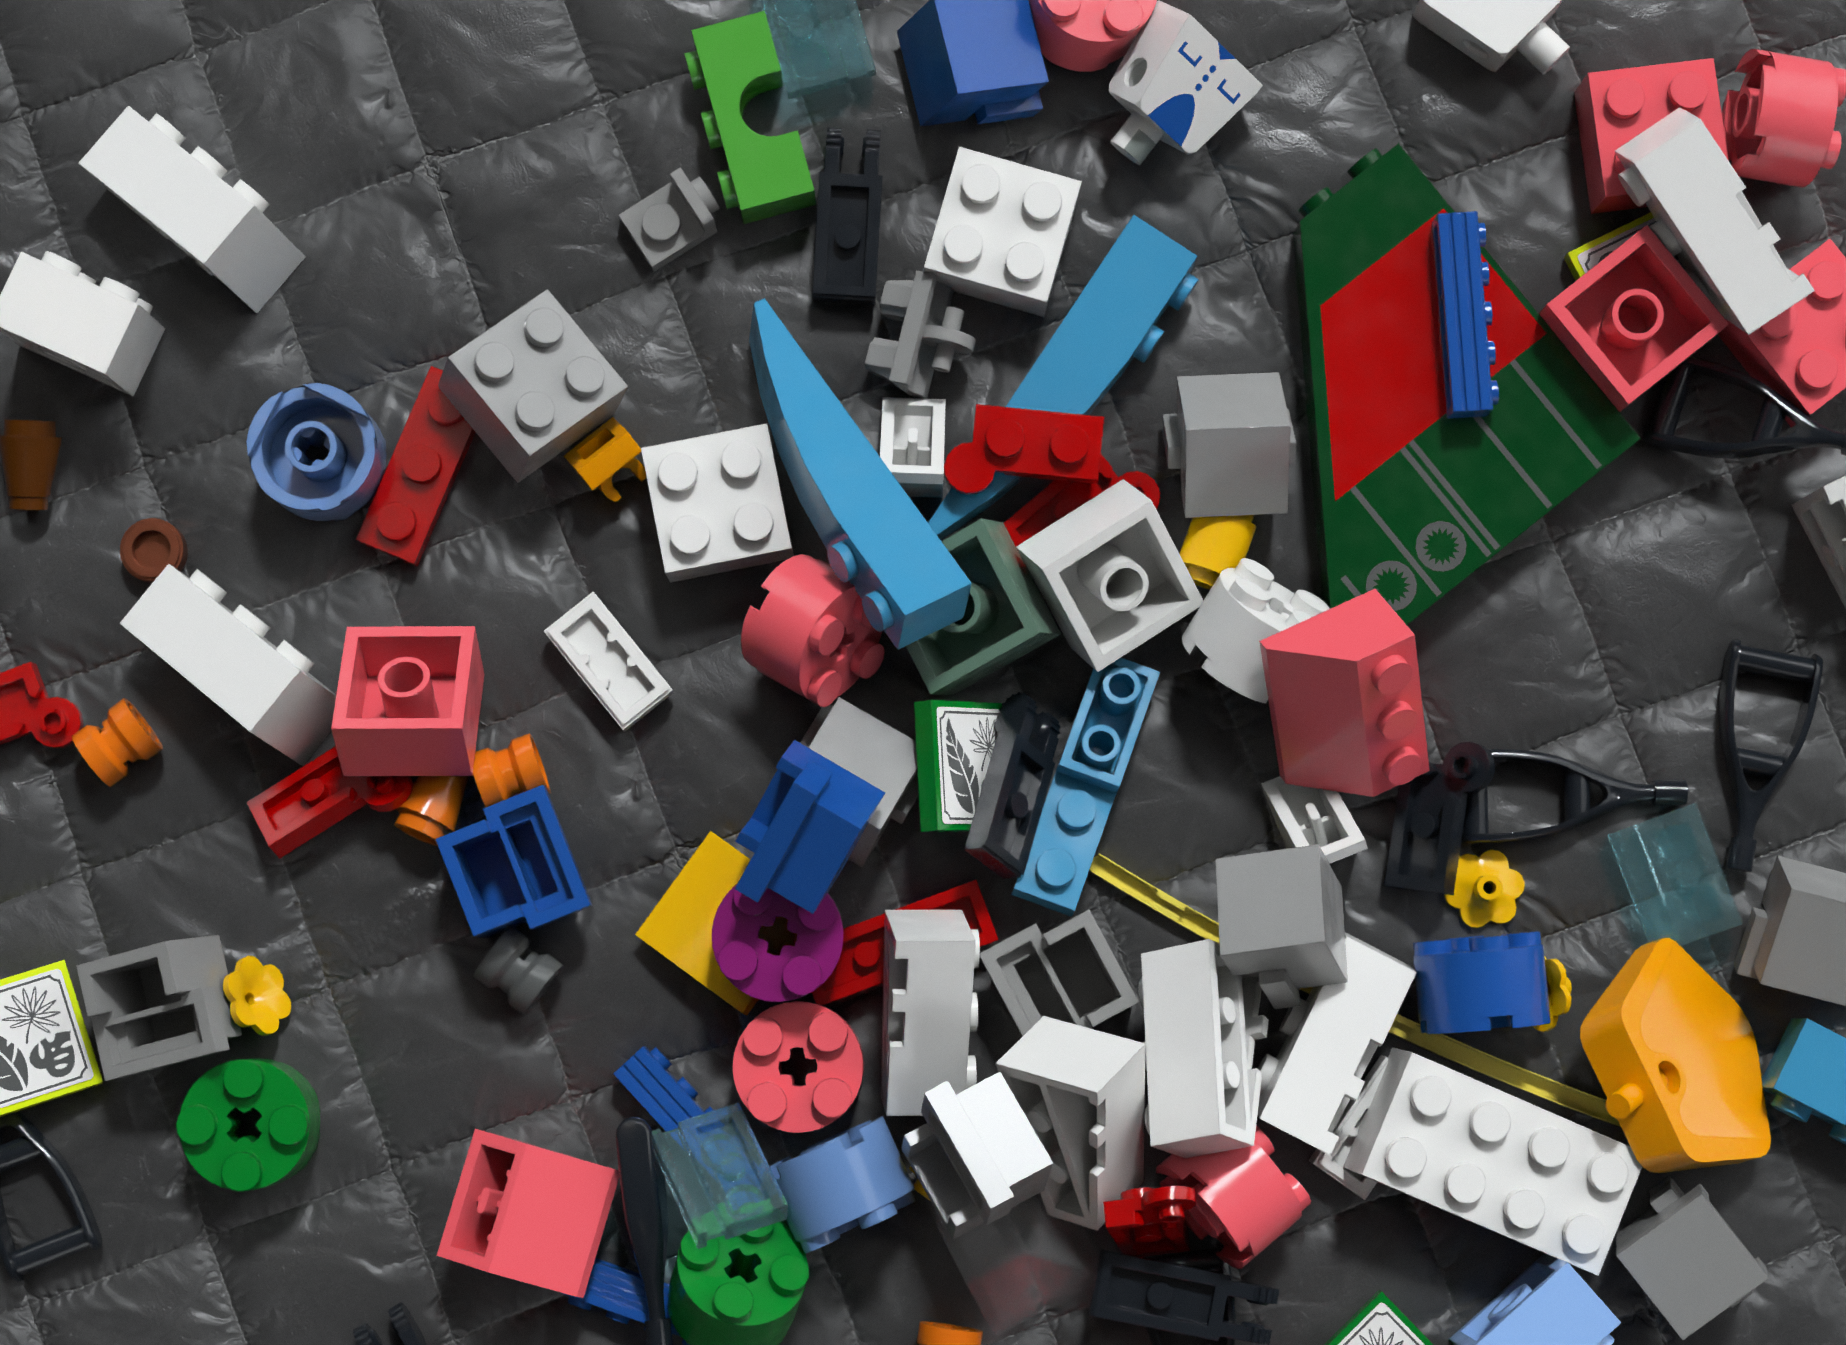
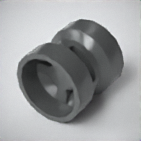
M512 926L490 949L477 967L473 977L488 989L501 988L502 992L508 996V1005L522 1016H525L547 992L564 965L549 953L539 955L537 952L530 950L528 937Z

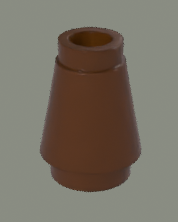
M4 419V435H0V454L7 495L9 496V509L48 510V497L51 495L62 437H56V421Z

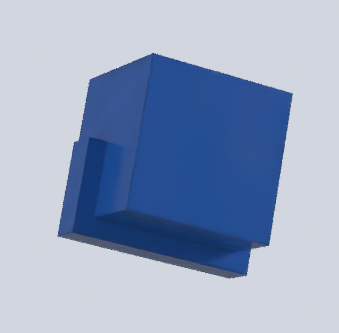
M929 0L897 30L920 127L965 121L973 113H975L977 124L1034 117L1043 109L1039 90L1049 80L1028 0Z
M794 740L780 758L774 777L752 817L735 841L754 852L735 890L758 903L769 888L814 914L840 875L885 792Z
M545 785L483 808L487 820H481L436 839L474 937L486 939L504 932L512 926L516 927L526 922L530 930H534L593 906Z

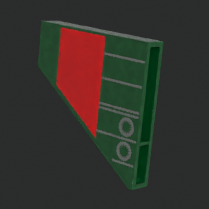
M1398 143L1384 155L1375 148L1358 160L1347 171L1352 180L1336 193H1333L1327 186L1304 203L1298 210L1304 218L1299 221L1293 234L1322 600L1331 609L1376 589L1405 624L1408 625L1641 438L1484 247H1480L1481 262H1487L1489 266V285L1483 286L1485 302H1491L1493 313L1492 325L1487 326L1488 341H1494L1496 350L1495 365H1490L1491 381L1496 380L1498 383L1499 402L1497 405H1493V410L1488 416L1447 419L1432 221L1438 213H1454L1455 211Z

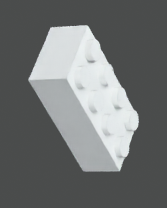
M1392 1048L1388 1056V1064L1370 1107L1365 1112L1358 1129V1135L1354 1139L1343 1167L1599 1276L1642 1169L1631 1147L1418 1054Z

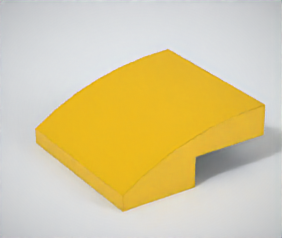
M710 831L635 935L747 1016L758 999L745 994L735 987L721 971L712 947V926L720 903L726 894L738 884L751 859ZM776 917L773 926L761 927L759 938L769 943L768 953L780 955L783 946L795 945L797 934L787 929L788 919Z

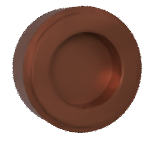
M147 518L134 523L125 532L120 544V556L124 567L129 573L144 582L153 583L168 563L180 572L182 571L187 561L188 547L184 536L176 527L161 519Z

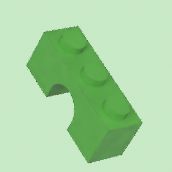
M765 11L691 30L696 50L684 53L694 90L706 87L712 110L701 112V117L710 150L723 147L728 170L717 172L726 208L730 209L739 206L743 223L747 224L816 205L815 190L798 130L778 136H764L751 130L743 121L744 110L751 99L760 93L783 87L781 68Z

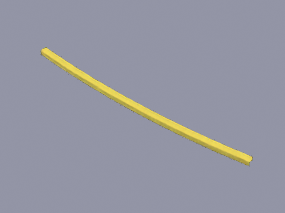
M1098 853L1093 858L1089 869L1091 873L1203 939H1210L1219 943V923L1144 881L1102 854ZM1313 987L1300 988L1299 990L1310 994ZM1399 1014L1396 1015L1388 1032L1498 1081L1621 1127L1617 1118L1612 1117L1608 1113L1605 1099L1516 1066L1446 1035L1421 1033L1420 1024Z

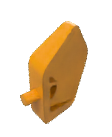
M1661 938L1641 945L1634 951L1595 1003L1580 1027L1582 1047L1607 1097L1606 1109L1612 1117L1617 1118L1637 1161L1649 1172L1665 1173L1738 1164L1766 1155L1770 1149L1771 1135L1762 1085L1759 1054L1749 1020L1731 995L1675 940Z

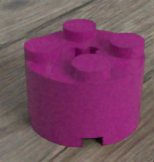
M736 884L720 903L712 926L714 955L726 978L745 994L771 1002L795 1000L806 996L820 987L835 969L843 946V924L838 908L831 896L827 893L814 914L769 888L757 903L735 890ZM776 917L788 919L787 929L797 934L795 945L783 946L780 955L768 953L769 943L759 938L761 927L773 926Z

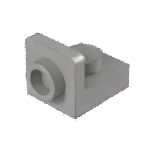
M681 167L670 173V183L619 214L620 221L653 272L717 233L715 221L711 215L720 209L715 198L700 176L690 182Z

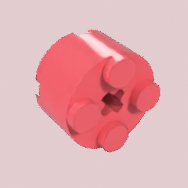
M1028 0L1042 55L1055 65L1078 72H1093L1106 68L1109 63L1125 56L1136 35L1150 18L1157 0Z
M1759 49L1747 51L1735 72L1746 74L1740 91H1727L1722 110L1728 160H1731V165L1739 177L1795 187H1806L1814 180L1820 168L1832 169L1838 160L1841 149V134L1839 131H1834L1837 107L1841 106L1846 96V69L1835 68L1832 63L1823 60Z
M805 554L796 555L785 560L768 575L761 587L770 592L760 610L750 605L742 627V654L751 666L755 667L763 675L820 707H826L833 703L859 677L868 679L877 672L885 653L883 645L879 644L882 631L879 632L874 629L868 621L863 610L862 599L856 592L853 584L849 581L842 582L827 562Z
M786 1002L775 1005L760 1013L744 1029L736 1045L733 1057L734 1083L743 1104L755 1118L772 1128L785 1132H811L836 1121L854 1102L864 1076L863 1050L852 1027L833 1010L811 1002ZM792 1048H803L805 1058L810 1060L816 1059L817 1071L806 1075V1084L796 1085L792 1074L782 1073L781 1063L792 1058Z
M1257 1125L1254 1146L1189 1158L1171 1154L1156 1167V1173L1167 1175L1160 1182L1161 1187L1186 1186L1195 1190L1196 1206L1184 1211V1221L1200 1240L1210 1235L1221 1242L1224 1248L1220 1252L1218 1251L1216 1255L1236 1269H1242L1302 1217V1211L1311 1204L1310 1196L1300 1182L1289 1173L1283 1175L1269 1157L1275 1152L1274 1146Z

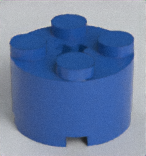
M1540 931L1484 937V935L1413 943L1414 970L1417 972L1415 975L1421 1033L1488 1031L1491 1028L1509 1026L1520 1028L1551 1023L1544 947L1541 944Z

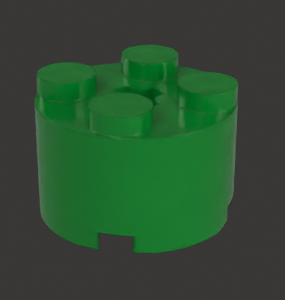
M238 1059L211 1068L192 1085L183 1101L177 1118L176 1128L188 1161L202 1177L225 1189L240 1192L251 1191L284 1182L305 1167L318 1146L321 1111L315 1090L308 1080L293 1067L269 1059ZM259 1111L262 1117L257 1121L256 1126L261 1135L244 1136L240 1130L244 1125L243 1118L241 1117L242 1112Z
M751 1202L742 1207L723 1208L703 1216L684 1235L669 1283L667 1307L675 1329L689 1345H779L784 1340L794 1321L809 1278L806 1253H804L800 1242L795 1241L790 1228L780 1219L776 1218L769 1207L761 1203Z

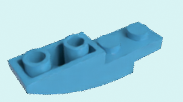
M1119 658L1099 672L1093 668L1045 798L1024 875H1021V878H1017L1011 895L1062 914L1073 916L1160 674L1159 671L1124 658Z

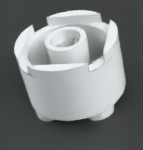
M1242 558L1236 568H1226L1221 571L1183 633L1182 643L1189 654L1196 645L1207 656L1202 668L1216 680L1245 697L1266 704L1268 694L1259 641L1330 608L1323 600L1308 591L1297 590L1294 594L1287 588L1274 582V575L1266 567L1254 560Z

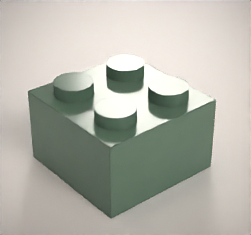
M981 518L942 541L972 584L962 619L906 646L931 695H954L1061 635L1003 522Z

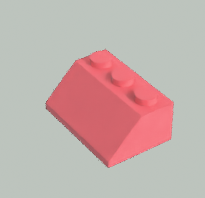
M1376 589L1259 641L1279 773L1286 784L1375 797L1430 771L1415 634Z

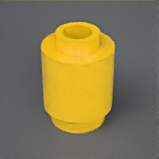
M1254 515L1192 517L1179 554L1196 586L1210 590L1222 570L1236 568L1240 560L1246 558L1257 528L1252 523Z

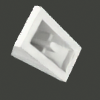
M883 397L880 458L910 497H943L946 399Z
M1280 776L1261 783L1286 849L1319 844L1329 864L1368 849L1364 836L1338 792L1286 784Z

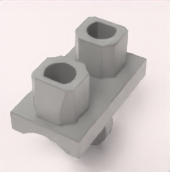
M916 270L914 281L888 280L885 282L880 301L881 314L888 319L903 321L899 341L874 337L869 345L865 368L874 375L892 382L909 396L927 399L934 370L949 373L954 353H973L976 339L960 331L964 311L959 308L950 307L954 290L937 281L938 276L934 273Z

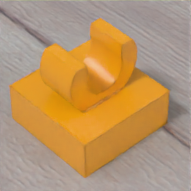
M614 417L564 455L576 473L592 490L598 486L602 493L614 502L622 498L612 485V477L616 471L621 468H629L641 482L647 478L644 465L635 457L642 452L641 448Z

